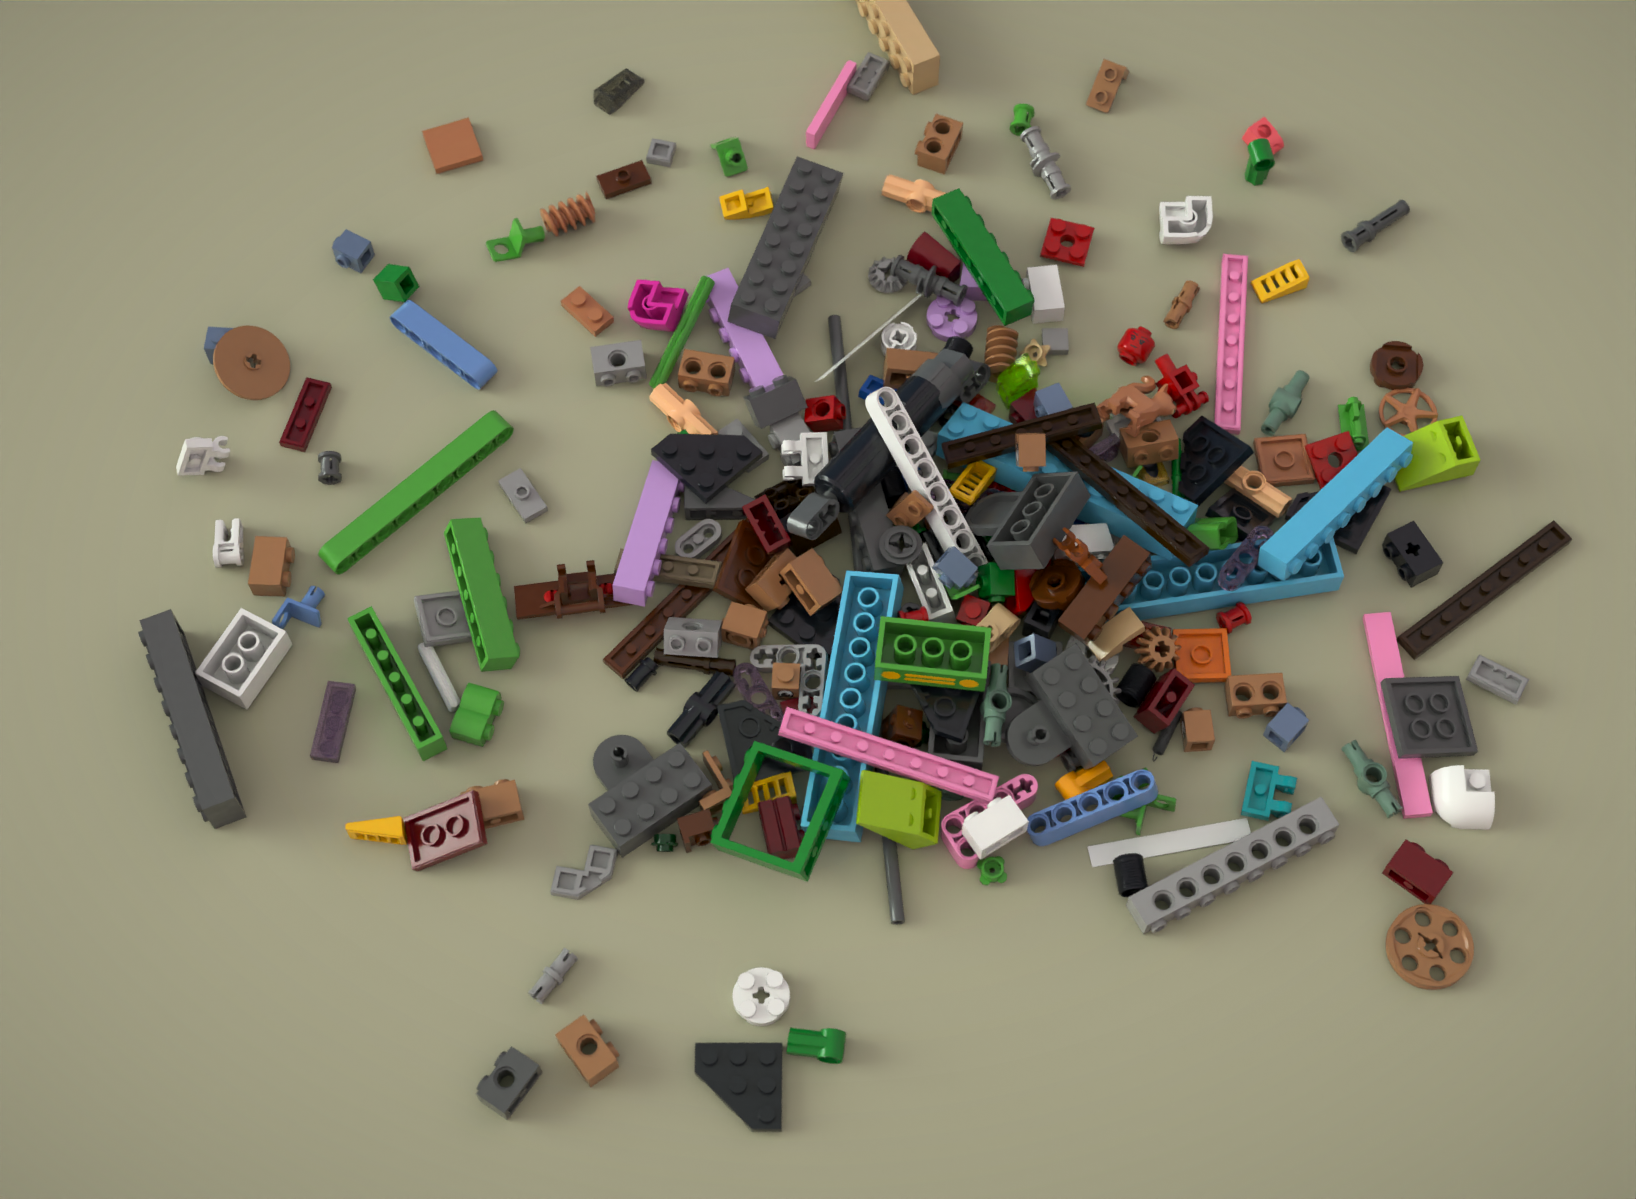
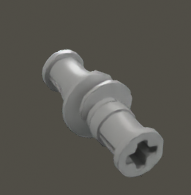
M1039 126L1026 129L1022 132L1020 138L1022 142L1026 143L1033 159L1030 163L1031 168H1033V174L1036 177L1042 176L1051 191L1050 197L1053 200L1064 197L1071 191V187L1069 184H1066L1061 175L1060 168L1055 163L1060 158L1059 153H1050L1047 143L1044 142L1041 136Z

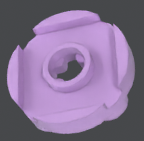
M937 296L928 307L927 325H929L932 334L936 338L947 342L949 337L953 336L969 337L977 325L976 305L972 300L964 297L962 303L957 307L952 301ZM954 314L959 319H954L950 322L947 315Z

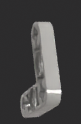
M817 644L761 645L754 648L750 654V661L754 668L762 673H772L773 663H775L773 659H776L777 663H783V657L787 653L796 654V660L793 663L800 664L801 671L798 709L809 714L807 711L811 707L809 696L814 697L813 702L817 709H813L811 715L820 717L829 668V656L825 649ZM816 653H819L821 657L816 660L818 670H814V663L810 659L814 658ZM766 654L769 659H765L764 663L761 664L758 659H762L763 655ZM814 677L821 679V683L816 689L807 688L809 679Z

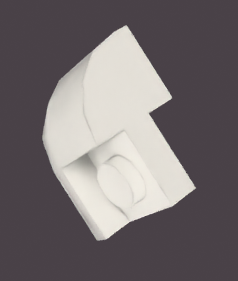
M1186 196L1185 202H1160V243L1190 244L1199 242L1208 233L1212 225L1211 196Z
M1464 765L1440 768L1429 775L1433 811L1437 812L1444 821L1451 824V827L1483 830L1491 828L1495 812V792H1491L1489 770L1464 769Z

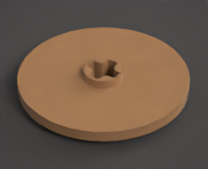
M248 325L233 328L221 337L214 350L213 365L218 379L227 390L238 397L247 400L267 399L278 393L288 380L290 373L288 353L282 342L271 332L263 328ZM250 358H253V363L256 364L254 368L250 367L249 362H246Z

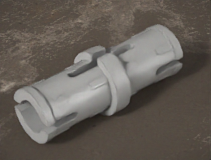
M564 948L551 966L545 967L542 977L528 991V994L533 999L537 998L536 1001L542 1004L554 987L563 982V976L578 960L573 953L569 954L570 951Z

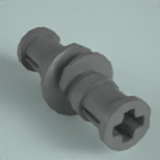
M902 255L897 256L891 267L890 275L893 277L899 276L908 280L909 283L917 285L916 293H923L926 298H929L934 293L939 297L952 301L957 307L962 303L968 289L964 284L960 286L944 276L937 275V266L933 265L928 271L921 265H915L905 260Z

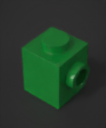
M387 264L373 279L382 298L385 300L406 302L420 287L408 266Z
M989 562L978 566L976 584L980 585V588L977 589L979 599H989L991 604L1005 603L1006 598L1015 596L1014 569L1000 570L996 562Z

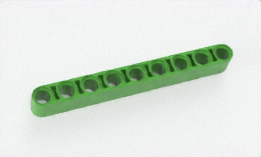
M495 410L488 412L326 542L319 550L318 556L336 574L340 575L346 572L505 443L513 434L514 428Z

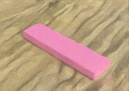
M850 60L846 62L806 131L807 147L815 150L848 93L847 86L856 73L857 63Z

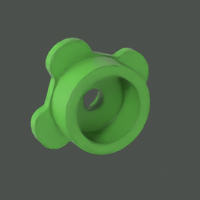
M1002 857L983 858L977 862V867L981 871L980 882L983 885H989L991 882L997 881L1004 883L1007 880V874L1004 872V859ZM994 869L995 872L991 873L989 870Z

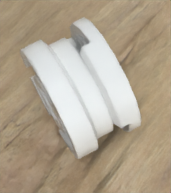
M893 322L883 329L881 350L884 356L886 355L887 348L916 351L917 334L911 325L905 322H901V324Z

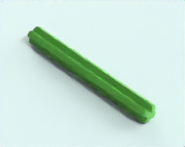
M702 276L649 382L651 388L654 389L660 383L664 384L667 382L715 284L710 277Z

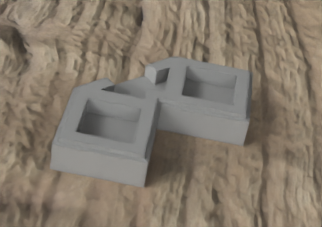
M590 844L584 870L556 866L550 891L551 895L579 900L611 880L618 850Z

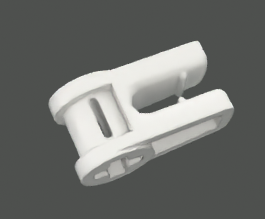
M240 518L232 520L230 541H227L229 534L224 521H215L213 561L216 568H220L224 564L244 565L243 524Z

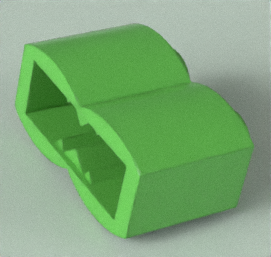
M1235 517L1201 518L1197 523L1190 524L1187 528L1188 531L1207 545L1209 550H1224L1228 544L1235 543L1238 538Z
M468 683L451 723L449 732L452 738L481 747L484 746L486 740L490 741L495 728L492 722L496 716L501 715L504 707V701L500 692Z

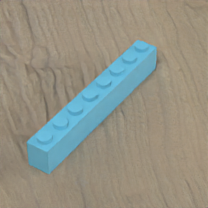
M1388 427L1385 428L1260 547L1258 566L1282 581H1285L1291 574L1295 575L1308 558L1312 559L1323 543L1327 544L1340 527L1344 528L1355 512H1361L1366 502L1371 497L1375 498L1386 482H1392L1397 472L1402 467L1406 468L1413 458V454H1411L1413 442Z

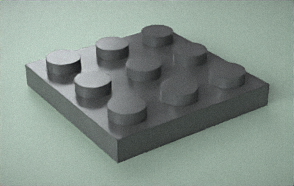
M1459 676L1384 678L1380 682L1399 759L1474 756L1478 752Z

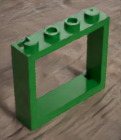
M754 741L752 747L745 754L741 772L734 779V789L731 796L723 804L722 816L719 823L712 830L710 843L721 852L808 882L851 779L842 769ZM765 757L829 778L793 862L729 840Z

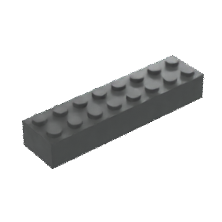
M798 156L796 157L733 298L727 322L776 339L839 193L843 177L842 172Z
M171 609L139 620L142 631L138 632L139 637L149 653L146 655L151 670H154L156 675L153 679L158 692L162 694L164 701H161L162 707L172 723L169 725L174 740H177L180 747L177 748V752L182 764H185L188 771L185 772V777L189 787L193 788L196 795L193 797V801L197 811L201 812L204 822L210 821L214 829L246 818L207 698L200 681L195 675L197 669L182 627Z

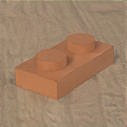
M580 286L561 300L562 307L595 337L614 322L613 316Z

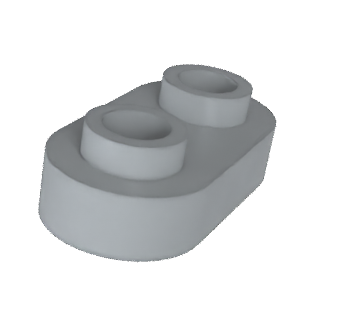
M704 519L677 539L675 543L676 556L699 559L720 542L722 538L720 524L713 519ZM707 533L713 534V536L710 538H707L704 535ZM686 549L693 550L691 553L684 552Z

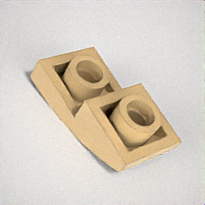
M1129 606L1101 627L1103 630L1094 642L1090 640L1086 646L1097 657L1099 663L1102 660L1106 661L1123 651L1122 645L1143 633L1145 626Z

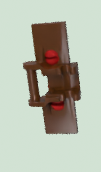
M594 560L586 561L587 572L567 574L565 564L557 565L558 581L514 586L517 620L556 615L557 619H562L564 615L600 611L601 614L606 613V608L634 604L613 601V582L616 573L596 575Z

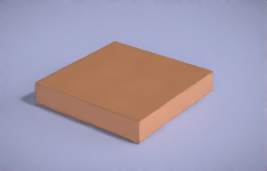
M469 117L422 131L436 174L483 161V156Z
M1306 434L1254 438L1253 445L1258 471L1265 476L1266 482L1274 487L1314 484L1313 468L1304 447L1308 444Z

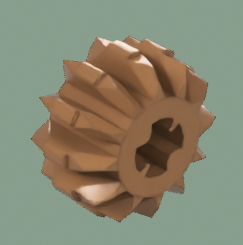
M1153 626L1151 631L1145 629L1142 633L1143 638L1135 640L1140 645V648L1134 649V652L1136 654L1141 653V657L1137 662L1139 664L1146 663L1145 666L1150 670L1155 669L1156 672H1163L1164 667L1166 669L1173 667L1172 660L1178 661L1180 659L1175 654V650H1180L1182 647L1174 644L1178 636L1170 635L1169 628L1161 630L1159 626ZM1155 646H1160V652H1155Z

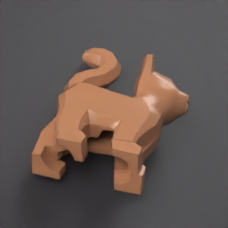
M1142 376V383H1131L1127 386H1121L1111 398L1097 405L1099 416L1107 421L1110 419V414L1118 415L1121 413L1131 420L1125 432L1136 437L1139 434L1140 427L1152 423L1158 416L1167 417L1175 413L1176 406L1173 404V399L1167 393L1168 384H1164L1153 398H1149L1144 394L1151 393L1156 388V382L1150 376Z

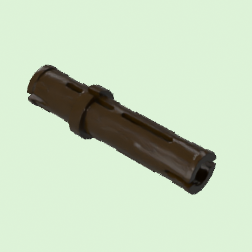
M657 647L654 653L653 661L657 665L702 671L706 675L716 673V671L723 672L732 677L735 675L736 659L664 654V649Z

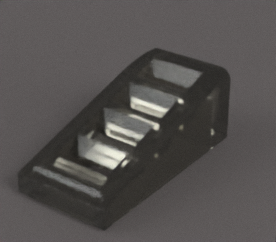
M627 68L594 90V105L609 115L613 114L644 84V79Z

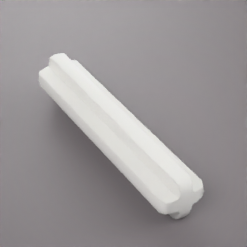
M424 642L420 643L417 649L448 711L455 712L459 708L460 699L433 646L425 647Z

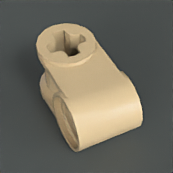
M997 603L976 625L991 628L989 654L1006 638L1011 636L1021 622V619L1000 603Z

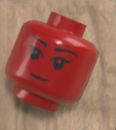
M1141 326L1138 329L1128 328L1117 345V350L1120 353L1119 358L1132 366L1145 363L1155 347V342L1151 338L1152 333Z

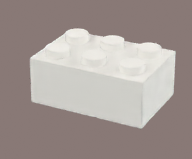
M241 608L201 663L195 675L203 687L247 710L293 644L285 630Z

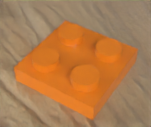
M1227 628L1172 630V635L1178 636L1174 644L1182 647L1180 650H1175V654L1180 657L1178 661H1174V668L1192 683L1226 682L1227 677L1231 676Z

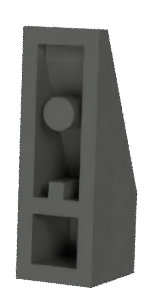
M685 485L686 520H745L747 517L742 506L755 499L726 487L705 504Z

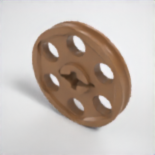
M1420 904L1404 910L1393 921L1386 936V953L1392 968L1403 980L1418 988L1439 990L1455 984L1467 972L1473 960L1474 944L1468 927L1455 913L1438 905ZM1418 913L1427 915L1430 924L1426 927L1418 925L1415 921V915ZM1443 924H1453L1457 929V935L1447 936L1443 932ZM1397 930L1407 932L1410 938L1409 942L1405 944L1398 942L1395 939V932ZM1432 942L1435 944L1433 950L1426 951L1424 949L1426 943ZM1459 950L1463 953L1465 961L1460 964L1453 962L1450 958V951ZM1410 957L1414 959L1417 968L1414 971L1406 970L1402 965L1403 958ZM1430 968H1440L1444 972V979L1441 981L1434 980L1430 976Z

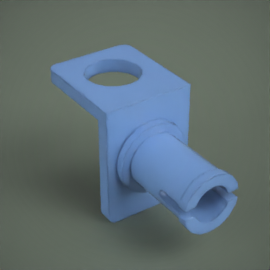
M310 586L301 602L287 597L272 619V624L284 629L291 617L319 628L322 622L320 611L316 607L325 597L324 591L318 587L314 592L316 586Z

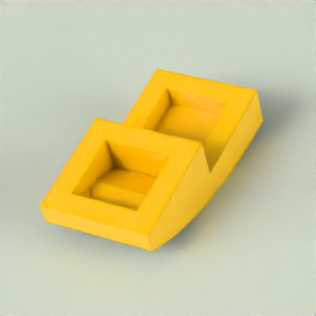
M769 187L747 194L741 189L719 197L725 220L759 217L772 213L774 209Z

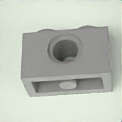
M641 340L590 347L596 386H612L615 383L622 382L635 383L647 379Z
M669 617L664 628V654L718 658L722 647V620Z

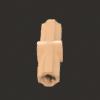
M891 174L887 175L882 189L883 196L906 203L910 210L917 213H923L926 210L932 212L933 199L946 194L936 190L926 180L919 179L912 182Z
M660 383L654 388L649 396L650 401L666 415L668 422L677 432L686 429L688 434L718 435V432L701 417L700 411L693 402L688 399L683 400L666 383Z
M1242 465L1224 481L1225 484L1236 489L1277 518L1282 517L1292 503V498L1266 482V478L1261 472L1249 471ZM1249 486H1255V487H1257V488H1256V489H1252V488H1250Z

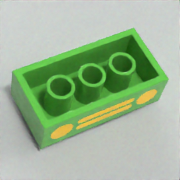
M881 616L874 680L985 692L991 628Z

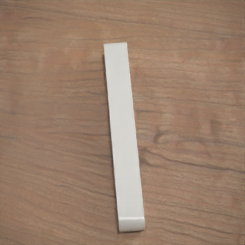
M885 386L870 393L865 400L867 411L910 490L918 491L933 505V510L925 517L944 552L949 547L955 546L977 567L989 563L895 390ZM879 396L884 400V406L879 402ZM892 420L896 422L897 430L892 426ZM905 444L909 446L910 454L905 450ZM918 467L922 470L923 477L918 474ZM931 491L935 494V501L931 498ZM943 515L947 516L948 524L945 523ZM956 538L960 540L961 548L958 547ZM976 570V571L974 572V575H976V578H975L974 581L972 582L973 584H976V579H977V576H978V570ZM975 590L968 594L976 598H979L978 590Z

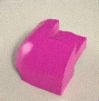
M637 279L628 302V310L631 318L643 328L674 332L681 319V314L689 294L686 289L663 287L660 281Z

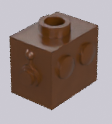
M897 704L882 721L881 738L914 748L921 741L923 711Z

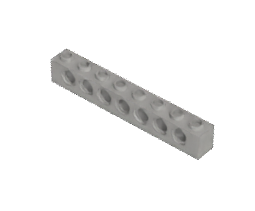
M1319 797L1129 896L1126 907L1143 934L1149 931L1156 933L1167 926L1166 922L1175 917L1177 920H1181L1192 912L1191 909L1200 905L1203 908L1210 905L1216 900L1215 896L1223 892L1225 895L1231 894L1240 887V883L1246 880L1253 882L1264 875L1263 871L1271 867L1274 870L1282 867L1288 862L1287 859L1295 854L1297 857L1305 855L1312 849L1311 846L1318 842L1321 845L1328 843L1335 837V832L1340 824L1323 798ZM1300 826H1307L1311 829L1312 834L1303 833L1300 830ZM1282 838L1286 840L1289 846H1280L1276 839ZM1252 851L1262 852L1265 858H1255ZM1228 864H1237L1241 868V871H1232L1228 867ZM1204 876L1214 877L1217 883L1208 884L1204 880ZM1187 888L1193 893V896L1185 897L1179 890ZM1164 901L1168 904L1169 908L1161 910L1155 905V902Z

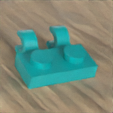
M1252 761L1241 815L1268 821L1270 814L1281 818L1291 813L1292 803L1273 800L1275 788L1282 793L1294 795L1297 778L1279 775V766Z

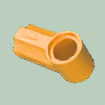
M1103 760L1087 770L1082 768L1076 773L1071 771L1065 774L1054 786L1064 800H1067L1109 782L1113 779V774L1109 765Z

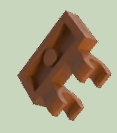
M1064 527L1062 530L1066 533V539L1059 542L1054 537L1052 539L1053 543L1060 550L1065 551V554L1072 561L1076 562L1101 585L1107 578L1100 570L1103 564L1088 551V546L1083 541L1076 538L1073 532Z

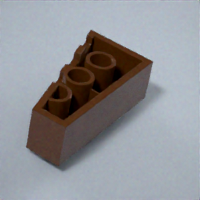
M1125 535L1121 537L1102 562L1103 566L1100 570L1107 578L1100 585L1091 577L1058 620L1060 628L1084 645H1087L1090 640L1094 642L1103 630L1101 627L1104 623L1114 617L1120 604L1125 598L1130 596L1136 585L1152 568L1150 552Z

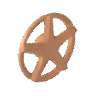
M1419 388L1394 389L1385 394L1379 406L1380 420L1385 428L1388 427L1393 430L1391 428L1392 425L1400 422L1408 425L1410 432L1418 430L1416 422L1418 418L1432 419V424L1437 421L1438 417L1434 402L1429 396L1421 392ZM1400 393L1411 394L1405 404L1392 396ZM1419 397L1427 402L1431 411L1417 408ZM1388 402L1397 410V413L1385 421L1383 409L1385 403Z

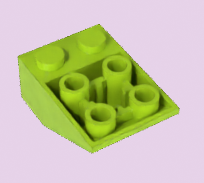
M1463 416L1439 420L1403 436L1413 442L1411 451L1413 458L1406 468L1402 467L1397 472L1394 480L1399 492L1474 475L1480 462V457Z
M862 770L856 824L910 849L938 844L942 791L923 782Z

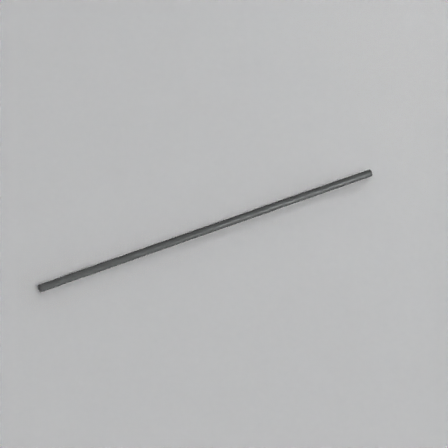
M839 315L828 317L833 366L845 357L841 317ZM843 361L833 370L836 397L846 408V418L843 419V429H840V431L852 429L846 364ZM850 526L854 571L863 572L861 564L863 555L861 550L856 548L855 527ZM881 721V727H880L879 737L882 736V721ZM875 767V772L889 775V771ZM882 836L890 920L893 925L905 923L897 843Z

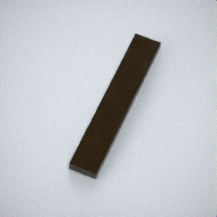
M1094 402L941 443L947 467L952 469L1016 452L1015 433H1044L1046 443L1102 429V422Z

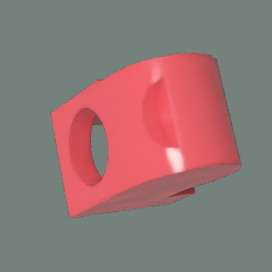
M1265 116L1248 127L1242 137V140L1247 145L1256 139H1267L1273 155L1284 147L1281 136Z

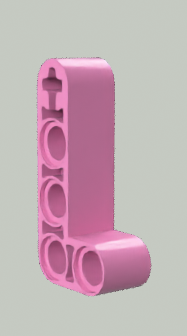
M1021 774L997 787L993 800L998 797L1003 799L1010 795L1020 810H1023L1034 803L1038 790L1037 780L1029 774ZM973 800L949 813L943 818L940 836L955 862L964 869L974 868L980 860L976 853L971 857H966L961 853L963 849L973 850L961 833L964 819L973 812L981 813L987 809L988 804ZM956 826L960 829V832L952 834L946 828Z

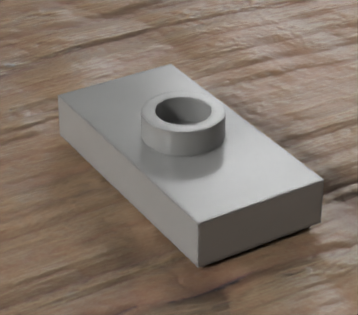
M868 52L849 82L847 92L868 101L888 70L890 61Z
M521 468L498 480L500 487L525 524L548 511L546 504Z
M1480 654L1466 680L1515 705L1529 681L1528 678Z

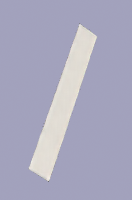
M923 294L911 300L816 381L826 377Z
M1247 818L1092 845L1087 846L1092 867L1113 864L1114 858L1128 853H1138L1143 858L1231 843L1245 837L1251 831Z

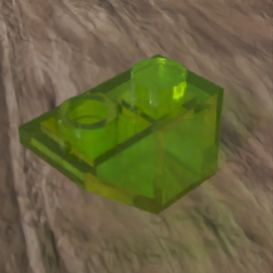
M1028 352L1021 355L997 378L996 390L1006 409H1010V403L1034 387L1038 388L1037 381L1040 369L1037 362L1031 360Z

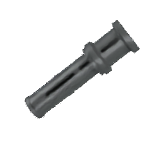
M1399 200L1396 204L1371 220L1361 221L1353 230L1345 231L1341 235L1344 247L1350 252L1357 251L1364 242L1374 240L1376 233L1391 225L1402 216L1407 215L1410 212L1409 205L1404 200Z

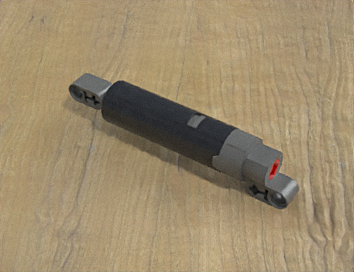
M943 348L934 359H927L895 392L899 396L917 432L922 437L955 400L965 403L970 402L989 381L991 370L989 365L970 360L964 353ZM872 418L861 427L815 476L814 485L817 493L809 494L790 514L787 520V529L790 533L810 540L817 539L836 519L839 512H853L895 467L896 462ZM892 420V426L897 430V424ZM905 444V450L908 452L910 448Z

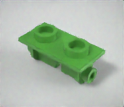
M1350 397L1346 405H1338L1341 433L1349 431L1356 451H1362L1369 445L1364 404L1357 397Z

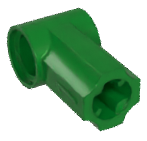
M1265 138L1256 139L1247 146L1249 159L1244 175L1246 182H1250L1254 186L1262 185L1263 181L1267 179L1269 169L1275 165L1270 143Z
M790 1028L787 1054L815 1057L824 1063L840 1064L843 1062L846 1032L833 1028H824L821 1031Z

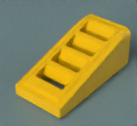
M1297 259L1251 281V286L1262 304L1307 288L1310 278L1300 259ZM1286 277L1289 283L1286 284L1283 278ZM1276 280L1279 288H1276L1273 281ZM1264 284H1267L1270 292H1266L1263 287Z
M984 461L970 463L949 491L953 497L971 506L994 481L997 468Z
M791 772L755 781L750 790L754 803L749 805L747 797L742 814L758 811V803L760 802L759 790H763L765 800L790 796L792 804H796L797 797ZM785 785V794H781L780 786ZM774 787L776 797L771 798L769 788Z
M400 816L345 824L346 831L351 839L407 845L405 824Z

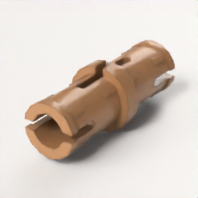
M1186 281L1180 294L1174 297L1172 307L1164 318V323L1167 327L1177 329L1184 315L1190 312L1192 301L1200 290L1196 282Z

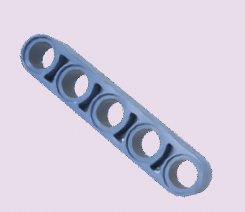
M407 300L390 316L391 322L399 331L474 388L481 389L497 373L496 366L487 357L413 301Z
M1137 770L1033 813L1027 818L1029 821L1027 832L1034 844L1037 846H1047L1151 803L1156 799L1159 792L1154 776L1148 770ZM1144 783L1150 784L1149 787L1144 790L1138 789V787ZM1117 794L1124 795L1120 800H1112ZM1090 805H1098L1095 810L1086 811ZM1064 816H1072L1069 821L1060 822ZM1046 826L1044 831L1035 833L1036 828Z

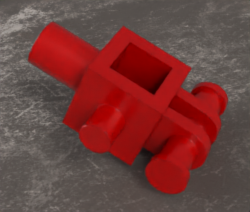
M1168 353L1154 361L1163 375V378L1156 383L1158 387L1157 392L1164 384H1168L1167 393L1173 399V403L1175 402L1177 405L1172 417L1177 419L1182 414L1188 415L1192 411L1198 410L1201 404H1206L1209 401V396L1205 391H1201L1196 395L1194 390L1199 387L1198 377L1195 372L1190 371L1187 364L1177 369Z

